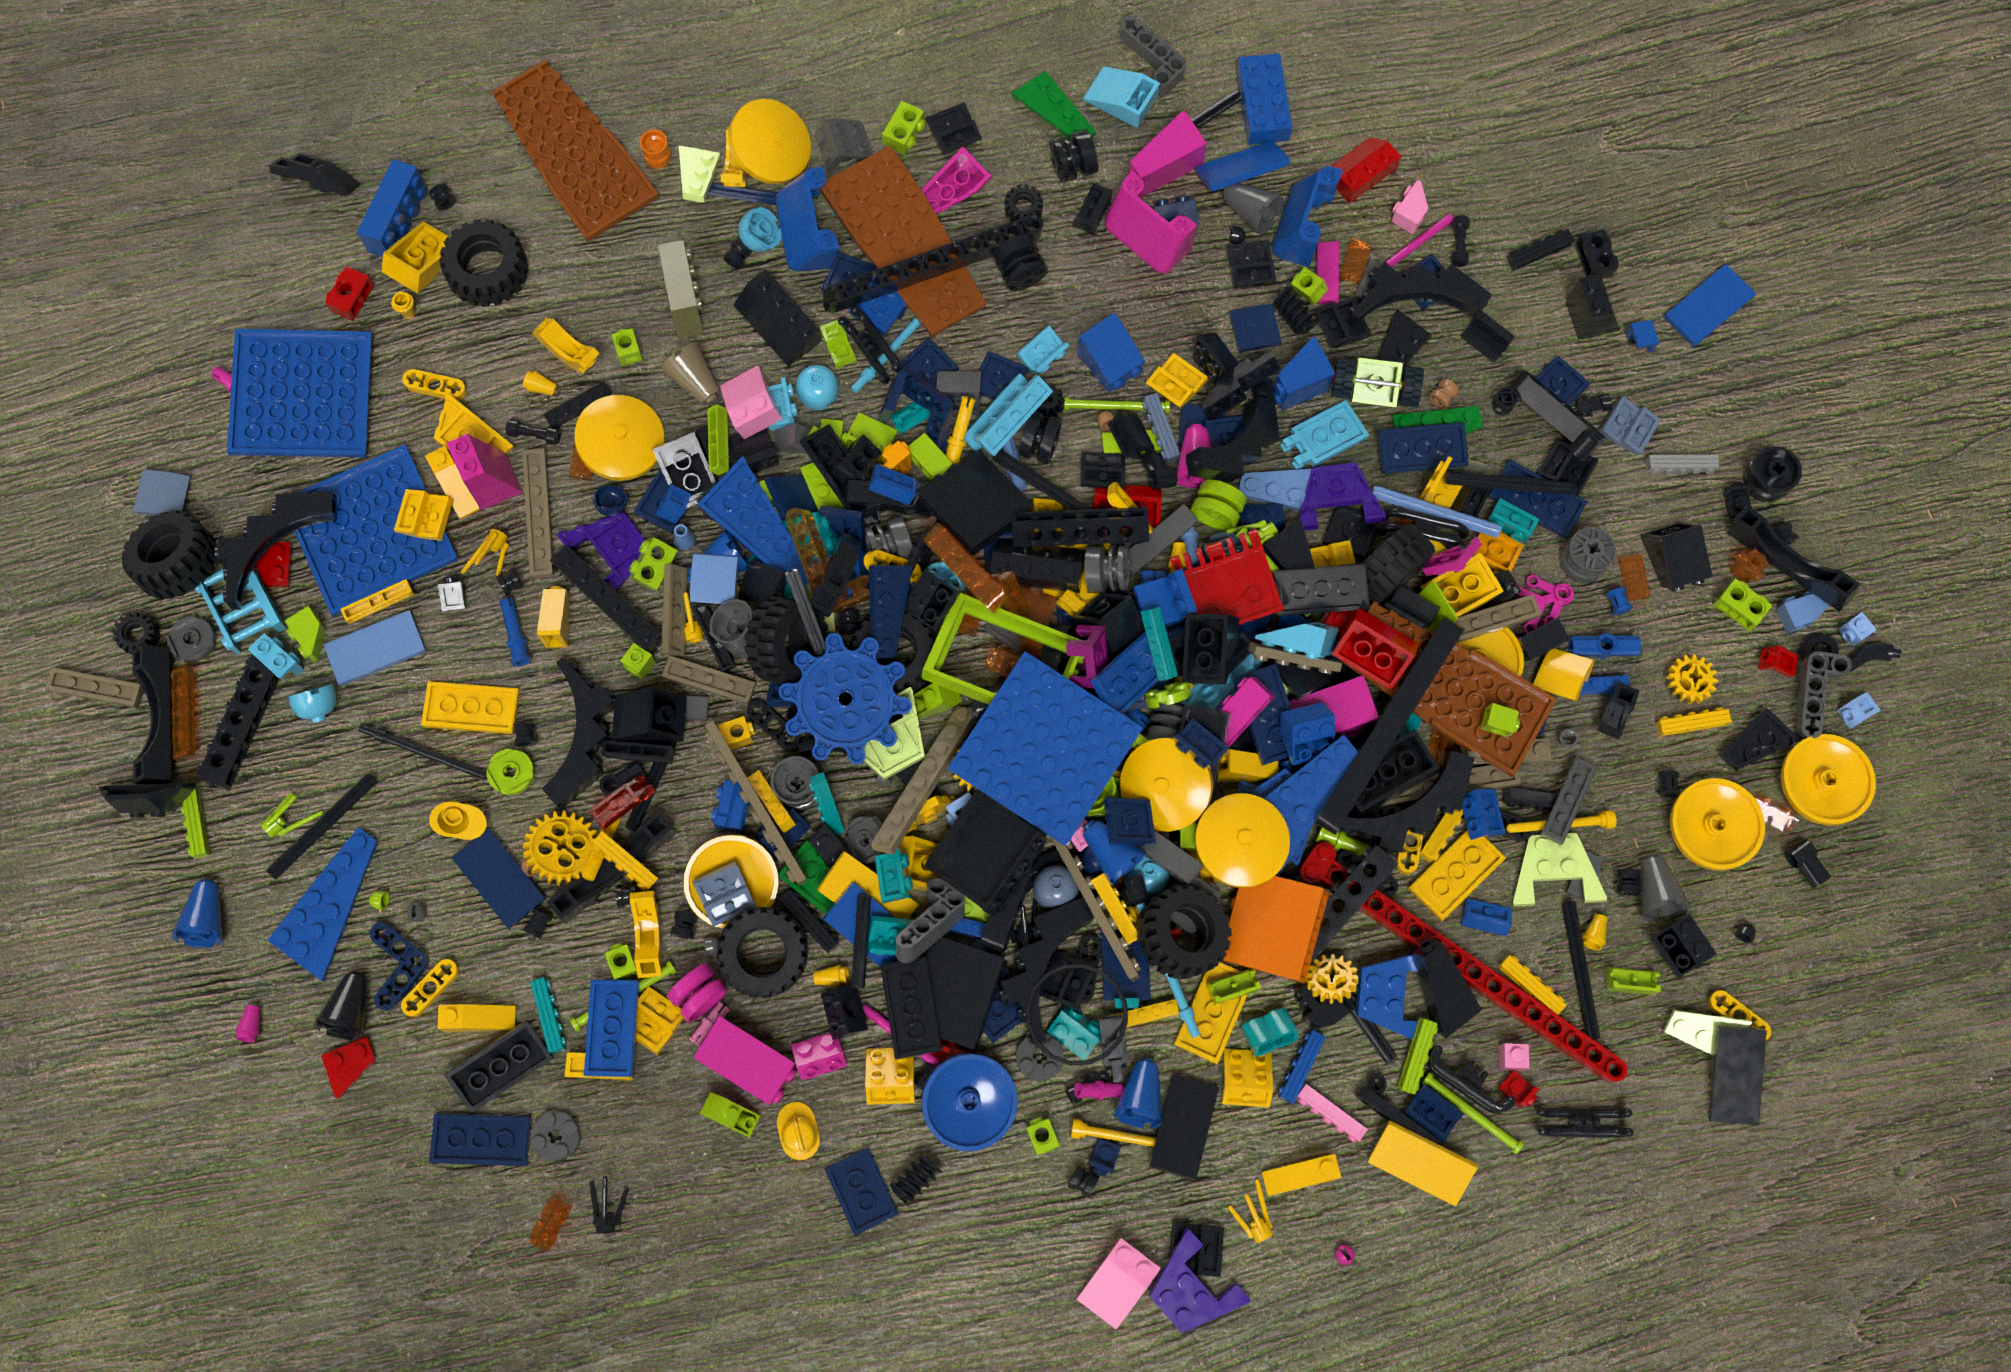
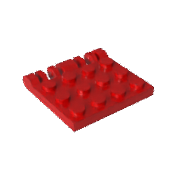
M1257 528L1248 531L1253 545L1251 549H1249L1244 533L1239 534L1240 542L1244 548V551L1239 553L1235 552V545L1231 537L1227 538L1226 542L1231 554L1226 557L1222 542L1218 541L1206 545L1210 563L1206 564L1201 547L1196 549V555L1201 566L1193 568L1190 555L1187 552L1183 553L1187 567L1186 571H1184L1179 555L1170 558L1174 571L1183 569L1198 611L1195 614L1240 617L1239 625L1284 610Z

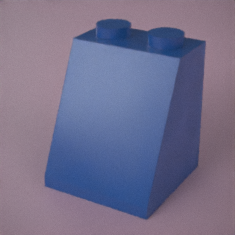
M1115 312L1079 336L1077 355L1108 393L1114 389L1116 391L1121 389L1130 378L1135 379L1142 374L1145 360Z
M1316 337L1311 338L1277 376L1273 391L1275 405H1279L1281 411L1329 391L1335 372Z

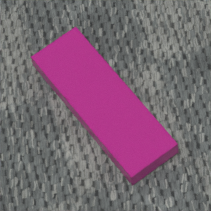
M1339 241L1320 242L1317 245V275L1324 279L1329 288L1318 301V305L1330 304L1332 302L1339 303Z

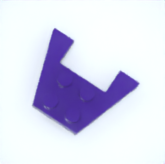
M1356 462L1314 467L1311 469L1300 516L1304 531L1318 529L1316 509L1363 504L1365 524L1386 521L1385 512L1380 508L1376 496L1371 492L1369 484Z
M624 512L598 520L594 524L575 527L574 530L562 531L556 534L564 546L567 545L571 550L590 540L613 571L612 574L603 580L616 592L619 591L631 573L629 572V567L634 560H638L641 554L639 548L644 541V538Z
M1188 1227L1184 1230L1181 1240L1171 1253V1258L1167 1265L1163 1267L1148 1294L1182 1334L1251 1302L1250 1298L1236 1283L1231 1285L1219 1298L1215 1299L1188 1268L1185 1262L1204 1246Z

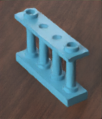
M1019 373L967 429L966 443L975 452L983 447L991 456H995L1048 398L1053 390L1040 376L1035 375L1028 382Z
M255 568L250 574L244 590H253L256 595L253 597V601L241 606V610H234L222 616L218 605L224 602L223 593L213 597L208 589L209 586L224 579L223 569L206 577L207 579L203 583L200 582L196 585L197 588L195 590L198 594L202 593L224 636L221 638L223 645L227 650L231 649L237 655L241 653L237 643L264 628L273 627L278 633L287 629ZM257 608L259 610L263 609L265 615L262 620L232 635L227 624Z

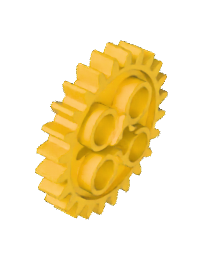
M554 811L552 818L544 814V822L536 819V827L530 825L529 832L531 834H525L524 838L528 842L523 843V849L527 850L523 852V858H529L526 861V866L534 865L531 871L532 874L540 872L539 880L546 876L548 877V884L553 879H556L557 886H560L561 880H565L566 884L569 885L571 878L576 881L580 878L579 875H582L593 850L591 843L595 839L597 831H589L591 823L583 825L584 817L575 820V813H572L569 818L566 816V811H563L562 816L558 817L556 811ZM558 829L562 830L564 835L555 836L552 832ZM574 842H580L584 845V847L581 849L574 848L572 844ZM562 846L566 847L565 849H561V851L557 849L561 848ZM548 848L551 853L544 855L539 852V849ZM561 860H567L570 862L571 865L568 867H562L559 864V862Z

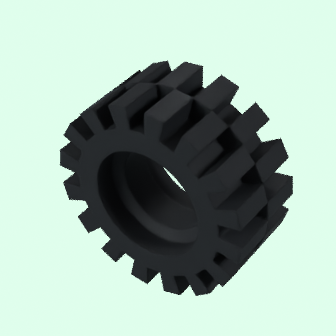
M1019 184L1017 189L1012 187L1011 192H1007L1004 209L1006 217H1010V222L1029 215L1041 217L1043 197L1040 196L1039 190L1035 192L1034 186L1028 189L1029 184H1025V188H1022L1021 184ZM1020 200H1027L1031 202L1032 207L1030 210L1021 211L1016 208V203Z
M133 612V615L126 613L127 618L122 616L119 618L122 621L120 624L115 622L114 626L117 629L112 630V633L116 635L113 636V640L126 653L132 655V650L142 644L156 646L154 641L159 642L160 640L157 635H160V631L157 629L159 628L158 625L143 613ZM136 626L143 627L144 634L142 638L135 642L130 641L128 637L130 631Z

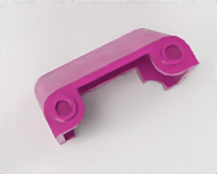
M1132 171L1124 179L1106 215L1105 226L1110 233L1159 273H1168L1192 250L1197 224L1190 218L1182 215L1175 217L1170 223L1138 197L1144 189V182L1141 177Z

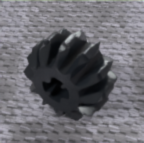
M1055 385L1050 387L1053 392L1036 410L1044 413L1046 421L1051 415L1058 417V413H1062L1064 410L1062 405L1065 404V398L1061 397V390L1055 391Z

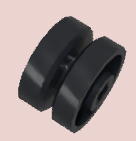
M1035 411L1027 420L1020 443L1019 456L1030 459L1038 447L1037 461L1049 464L1059 442L1063 418L1051 415L1043 427L1045 415L1043 412Z
M1776 446L1765 448L1747 465L1743 473L1744 485L1752 484L1749 494L1753 498L1761 502H1776L1785 497L1799 483L1802 477V466L1795 454L1786 448Z

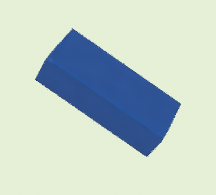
M876 464L870 480L869 490L909 505L916 495L917 479Z
M1470 898L1465 899L1461 921L1462 926L1502 936L1508 934L1512 922V908Z

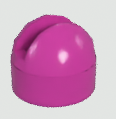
M1340 1245L1336 1248L1334 1257L1339 1264L1348 1265L1353 1262L1355 1253L1350 1246ZM1342 1249L1346 1251V1253L1350 1257V1260L1347 1261L1346 1257L1341 1252Z

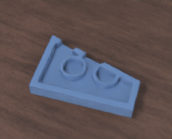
M1311 469L1244 473L1241 477L1239 490L1244 493L1247 499L1266 504H1283V508L1301 512Z

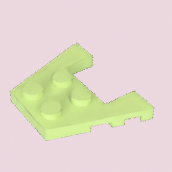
M911 687L896 694L900 697L908 698L912 703L909 713L902 714L903 718L889 725L897 736L896 743L891 747H885L879 741L871 740L865 745L864 762L884 780L925 758Z
M1568 833L1562 846L1541 835H1532L1528 839L1513 900V907L1535 905L1533 882L1582 879L1584 903L1607 901V896L1577 833Z

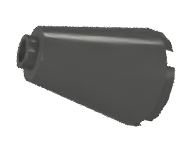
M1240 183L1227 186L1223 190V200L1256 233L1261 235L1267 233L1275 224L1272 221L1275 215L1280 216L1284 199L1279 194Z
M1657 854L1646 856L1641 862L1643 918L1646 921L1658 922L1657 917H1665L1666 921L1686 914L1688 908L1691 907L1665 859Z

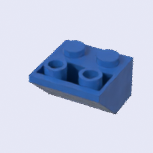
M1323 702L1280 713L1281 735L1292 765L1311 761L1335 742V714Z

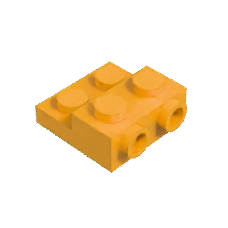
M897 441L894 445H888L882 452L883 465H880L904 475L912 469L909 446L903 441L901 443Z
M1501 532L1497 538L1479 533L1478 538L1482 545L1474 555L1481 552L1487 564L1495 570L1494 575L1504 570H1509L1511 573L1524 544Z

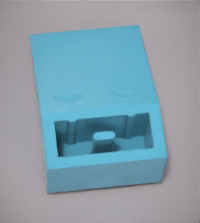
M1103 66L1083 100L1138 129L1158 97L1160 83L1142 73Z
M1318 622L1307 623L1255 636V639L1262 640L1261 644L1268 647L1283 646V651L1290 653L1305 652V657L1318 659L1332 655L1339 628Z

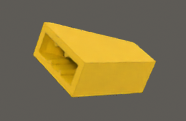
M560 586L543 589L537 636L545 648H568L570 595L566 589Z
M1230 749L1221 760L1217 782L1240 783L1243 780L1247 783L1263 784L1279 773L1278 761L1261 766L1258 754Z

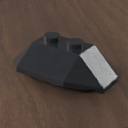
M196 783L99 786V792L119 813H130V818L145 817V813L151 812V817H166V812H175L196 788Z

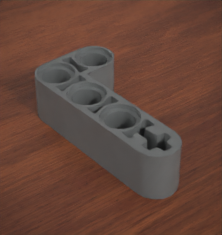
M1128 16L1122 20L1120 29L1121 41L1156 69L1153 76L1154 80L1165 82L1160 83L1158 96L1168 94L1184 78L1185 58L1137 18Z
M1814 652L1802 660L1795 734L1801 741L1808 737L1817 738L1822 734L1827 679L1839 678L1850 672L1852 662L1847 656ZM1811 659L1818 661V669L1812 666ZM1835 662H1838L1839 664H1841V666H1842V671H1841V672H1840V671H1837V670L1835 669V667H1834V663H1835ZM1809 681L1816 683V691L1809 687ZM1807 703H1811L1815 707L1814 713L1808 711ZM1808 726V729L1812 730V733L1809 734V731L1805 730V727Z
M1154 830L1156 844L1138 847L1144 850L1148 859L1183 884L1190 885L1203 866Z
M934 878L927 883V904L930 908L896 936V958L902 963L914 961L965 916V895L941 878Z

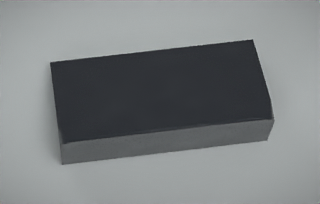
M1462 486L1451 509L1478 517L1492 488Z

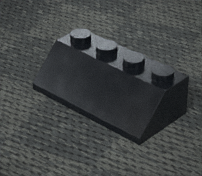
M766 270L747 283L733 304L787 367L791 366L822 342L820 330Z
M998 539L993 550L989 570L991 582L1064 592L1069 589L1074 593L1080 594L1086 550L1059 546H1031L1022 548L1014 547L1013 540Z

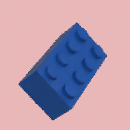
M1280 53L1238 57L1236 77L1238 89L1242 96L1240 102L1247 144H1263L1271 140L1274 142L1289 141L1293 127Z
M395 159L392 160L357 230V234L368 253L383 257V253L409 232L410 223L418 213V206L427 195V186L416 166Z

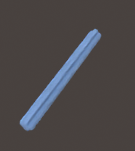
M1376 485L1372 491L1378 500L1415 512L1457 521L1466 525L1468 529L1495 538L1500 535L1502 526L1381 486Z

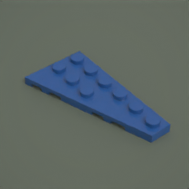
M742 456L698 503V507L760 561L785 571L797 568L806 588L814 579V575L784 527L767 495L759 485L744 456Z
M1345 735L1341 736L1263 798L1281 813L1290 835L1289 854L1283 867L1276 874L1277 877L1281 874L1358 755V751Z
M359 827L268 938L270 943L322 982H325L326 973L330 962L334 959L337 944L343 936L355 905L356 895L358 891L360 892L366 870L369 869L379 843Z

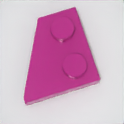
M1478 537L1473 538L1464 549L1457 545L1445 552L1432 556L1422 570L1426 576L1434 574L1439 576L1449 571L1459 572L1466 567V563L1482 544Z

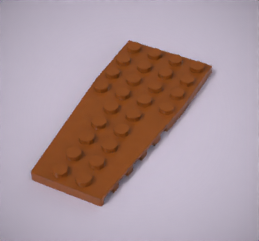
M547 60L540 62L492 92L552 195L587 242L659 198L657 191L621 143L601 124L596 115L589 111L587 105L574 94L570 86L565 84L561 76L549 66Z
M891 145L827 179L824 186L819 189L852 240L868 260L871 259L875 264L876 270L952 243L926 196ZM949 255L952 259L958 258L956 255ZM929 262L932 266L938 265L936 262ZM966 267L896 291L903 299L905 306L909 307L916 315L917 321L923 324L929 331L930 337L938 335L982 310L986 305ZM909 269L911 273L918 272L916 269ZM889 276L891 280L898 279L896 276Z
M1373 602L1367 613L1419 643L1416 655L1392 690L1347 663L1345 664L1361 676L1364 675L1365 679L1394 698L1435 631L1420 628L1394 611H1389L1377 605V602ZM1456 643L1413 713L1454 743L1513 777L1557 699L1497 662L1473 650L1468 651L1460 647L1461 644ZM1495 703L1519 711L1518 719H1520V725L1518 730L1510 736L1504 737L1480 729L1486 707Z

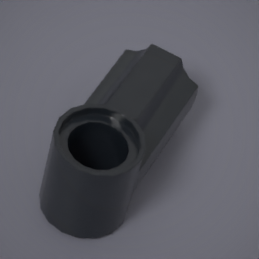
M1156 450L1148 451L1147 454L1142 456L1141 463L1149 474V483L1153 490L1172 488L1177 485L1176 470L1172 467L1168 468Z
M635 760L614 774L605 775L601 778L599 786L606 799L615 800L616 797H621L623 792L646 779V775ZM609 784L617 785L614 791H606V787Z
M1803 839L1784 852L1789 864L1800 870L1812 888H1816L1831 878L1830 874L1816 857V848L1809 840Z
M1144 876L1126 878L1123 880L1124 885L1117 889L1120 894L1118 896L1120 901L1123 900L1126 906H1132L1133 904L1149 900Z

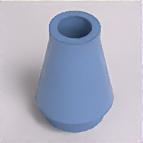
M679 524L674 528L673 543L678 549H689L695 543V535L685 525Z

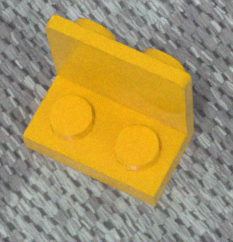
M1448 456L1446 462L1440 461L1420 496L1421 499L1446 508L1451 507L1462 487L1445 483L1446 469L1453 459L1452 457Z
M893 1048L866 1049L865 1089L867 1105L915 1103L914 1057L895 1060Z
M1224 1049L1222 1104L1270 1107L1273 1094L1271 1052L1255 1057L1252 1050Z

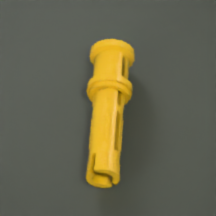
M962 396L953 434L947 439L948 448L945 456L952 464L957 465L961 463L962 450L967 445L965 436L976 399L970 397L969 404L966 406L968 396Z

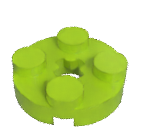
M1172 682L1164 685V690L1158 691V689L1147 691L1145 693V701L1148 708L1160 707V702L1161 704L1171 705L1187 699L1189 695H1192L1188 682L1180 684Z
M504 749L496 753L489 762L487 779L497 792L505 796L524 792L535 779L534 765L531 759L522 751ZM508 767L517 769L515 776L505 777Z

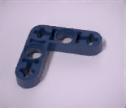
M917 376L906 378L902 388L904 394L930 411L926 435L944 452L954 407L951 398ZM926 391L928 392L930 397L929 402L926 399ZM937 421L940 423V431L937 429L936 426Z
M377 923L370 929V939L401 963L374 997V1003L377 1008L383 1011H391L396 1008L427 970L429 958L390 926L384 923ZM379 929L385 930L384 933L391 938L389 942L381 937L378 938L377 931ZM397 942L405 943V951L402 954H395L393 951V947ZM420 957H422L420 960L422 965L420 967L416 965L411 970V968L415 964L412 960L414 958L419 959ZM406 967L410 969L412 972L415 973L414 976H412L409 972L405 971L404 969ZM399 975H406L408 977L407 985L402 988L396 985L397 977ZM391 986L393 989L399 991L400 993L398 995L392 993V991L389 990V987ZM392 993L389 997L391 1003L389 1005L383 1004L382 996L388 997Z

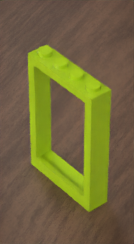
M960 593L947 614L923 668L922 679L988 705L996 696L993 692L940 672L965 614L1065 653L1066 644L1069 640L1080 639ZM1071 656L1063 676L1067 679L1070 676H1078L1077 664H1082L1085 656Z

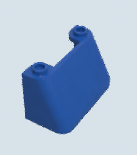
M1331 166L1323 167L1293 185L1272 243V253L1276 257L1310 267L1321 234L1318 224L1307 220L1311 208L1318 210L1324 202L1332 204L1343 170Z
M824 167L808 169L780 189L776 196L786 262L793 271L830 269L839 250L837 237L832 231L826 229L818 230L813 199L818 198V189H821L826 182Z

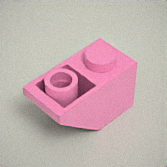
M1419 180L1413 186L1409 185L1403 194L1404 200L1402 202L1398 201L1392 210L1394 216L1391 222L1411 234L1415 233L1428 211L1422 183Z

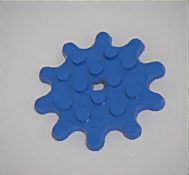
M829 634L826 638V652L823 656L813 657L803 650L795 654L794 662L802 671V677L797 683H785L779 688V696L783 700L794 702L798 708L796 716L786 723L787 733L792 736H797L803 732L811 733L815 738L812 755L817 760H825L832 749L841 747L846 750L849 761L852 764L859 765L865 760L864 749L869 741L877 740L885 747H891L897 741L895 732L889 727V719L894 714H907L912 708V703L908 698L896 695L893 690L894 682L903 677L905 668L900 662H893L886 666L879 664L876 661L879 645L874 638L864 639L857 650L851 651L845 648L843 639L839 634ZM847 692L851 694V704L847 706L840 704L839 696L841 693Z

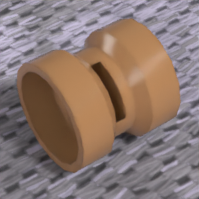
M1442 379L1438 384V389L1433 390L1429 395V400L1437 408L1447 409L1451 403L1450 400L1456 398L1459 394V388L1452 381Z

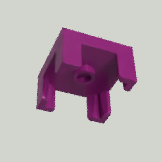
M1078 625L1076 633L1079 636L1089 638L1087 641L1069 640L1066 644V653L1068 656H1085L1083 663L1080 665V671L1086 672L1087 676H1070L1069 680L1081 688H1094L1090 680L1108 665L1105 626Z

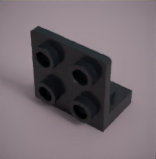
M766 428L746 439H743L739 433L728 437V444L735 458L732 461L733 466L742 456L747 461L752 473L779 465L776 450L771 443Z

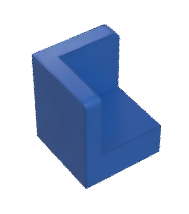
M1652 320L1631 323L1625 332L1627 340L1634 339L1638 349L1647 347L1648 352H1653L1659 344Z
M670 484L660 499L655 515L672 523H677L686 511L691 493Z

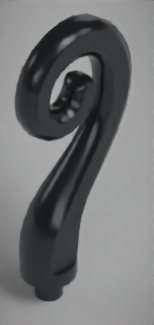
M1825 634L1810 636L1802 644L1800 650L1801 660L1812 654L1814 647L1818 644L1826 645L1828 653L1839 654L1838 644L1834 638ZM1876 643L1866 646L1850 657L1852 662L1850 672L1868 661L1880 660L1889 662L1892 658H1900L1901 649H1894L1893 644ZM1811 659L1812 666L1818 669V661ZM1841 664L1834 665L1837 671H1842Z

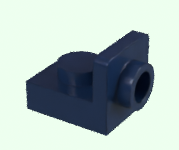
M1098 1138L1089 1163V1167L1093 1168L1092 1172L1106 1177L1107 1173L1112 1175L1121 1146Z

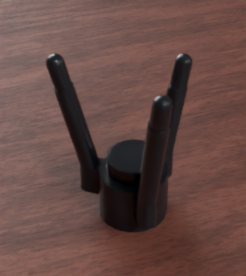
M1033 899L1031 921L1037 916V901ZM1023 904L1020 906L1022 928L1016 929L1017 934L1013 930L1011 935V944L1016 943L1017 949L1035 943L1034 940H1037L1033 938L1030 928L1027 927L1025 905Z
M603 1176L602 1211L598 1212L594 1181L589 1183L594 1216L593 1225H596L595 1232H615V1226H620L621 1214L629 1189L624 1188L614 1217V1212L607 1211L608 1177Z

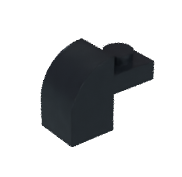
M1618 682L1610 692L1602 708L1597 731L1619 739L1622 736L1627 717L1635 707L1639 690Z
M1306 986L1295 994L1297 997L1295 1001L1303 1011L1307 1010L1309 1012L1302 1020L1311 1027L1320 1029L1331 1027L1350 1013L1338 999H1334L1333 1004H1330L1329 999H1327L1320 1005Z

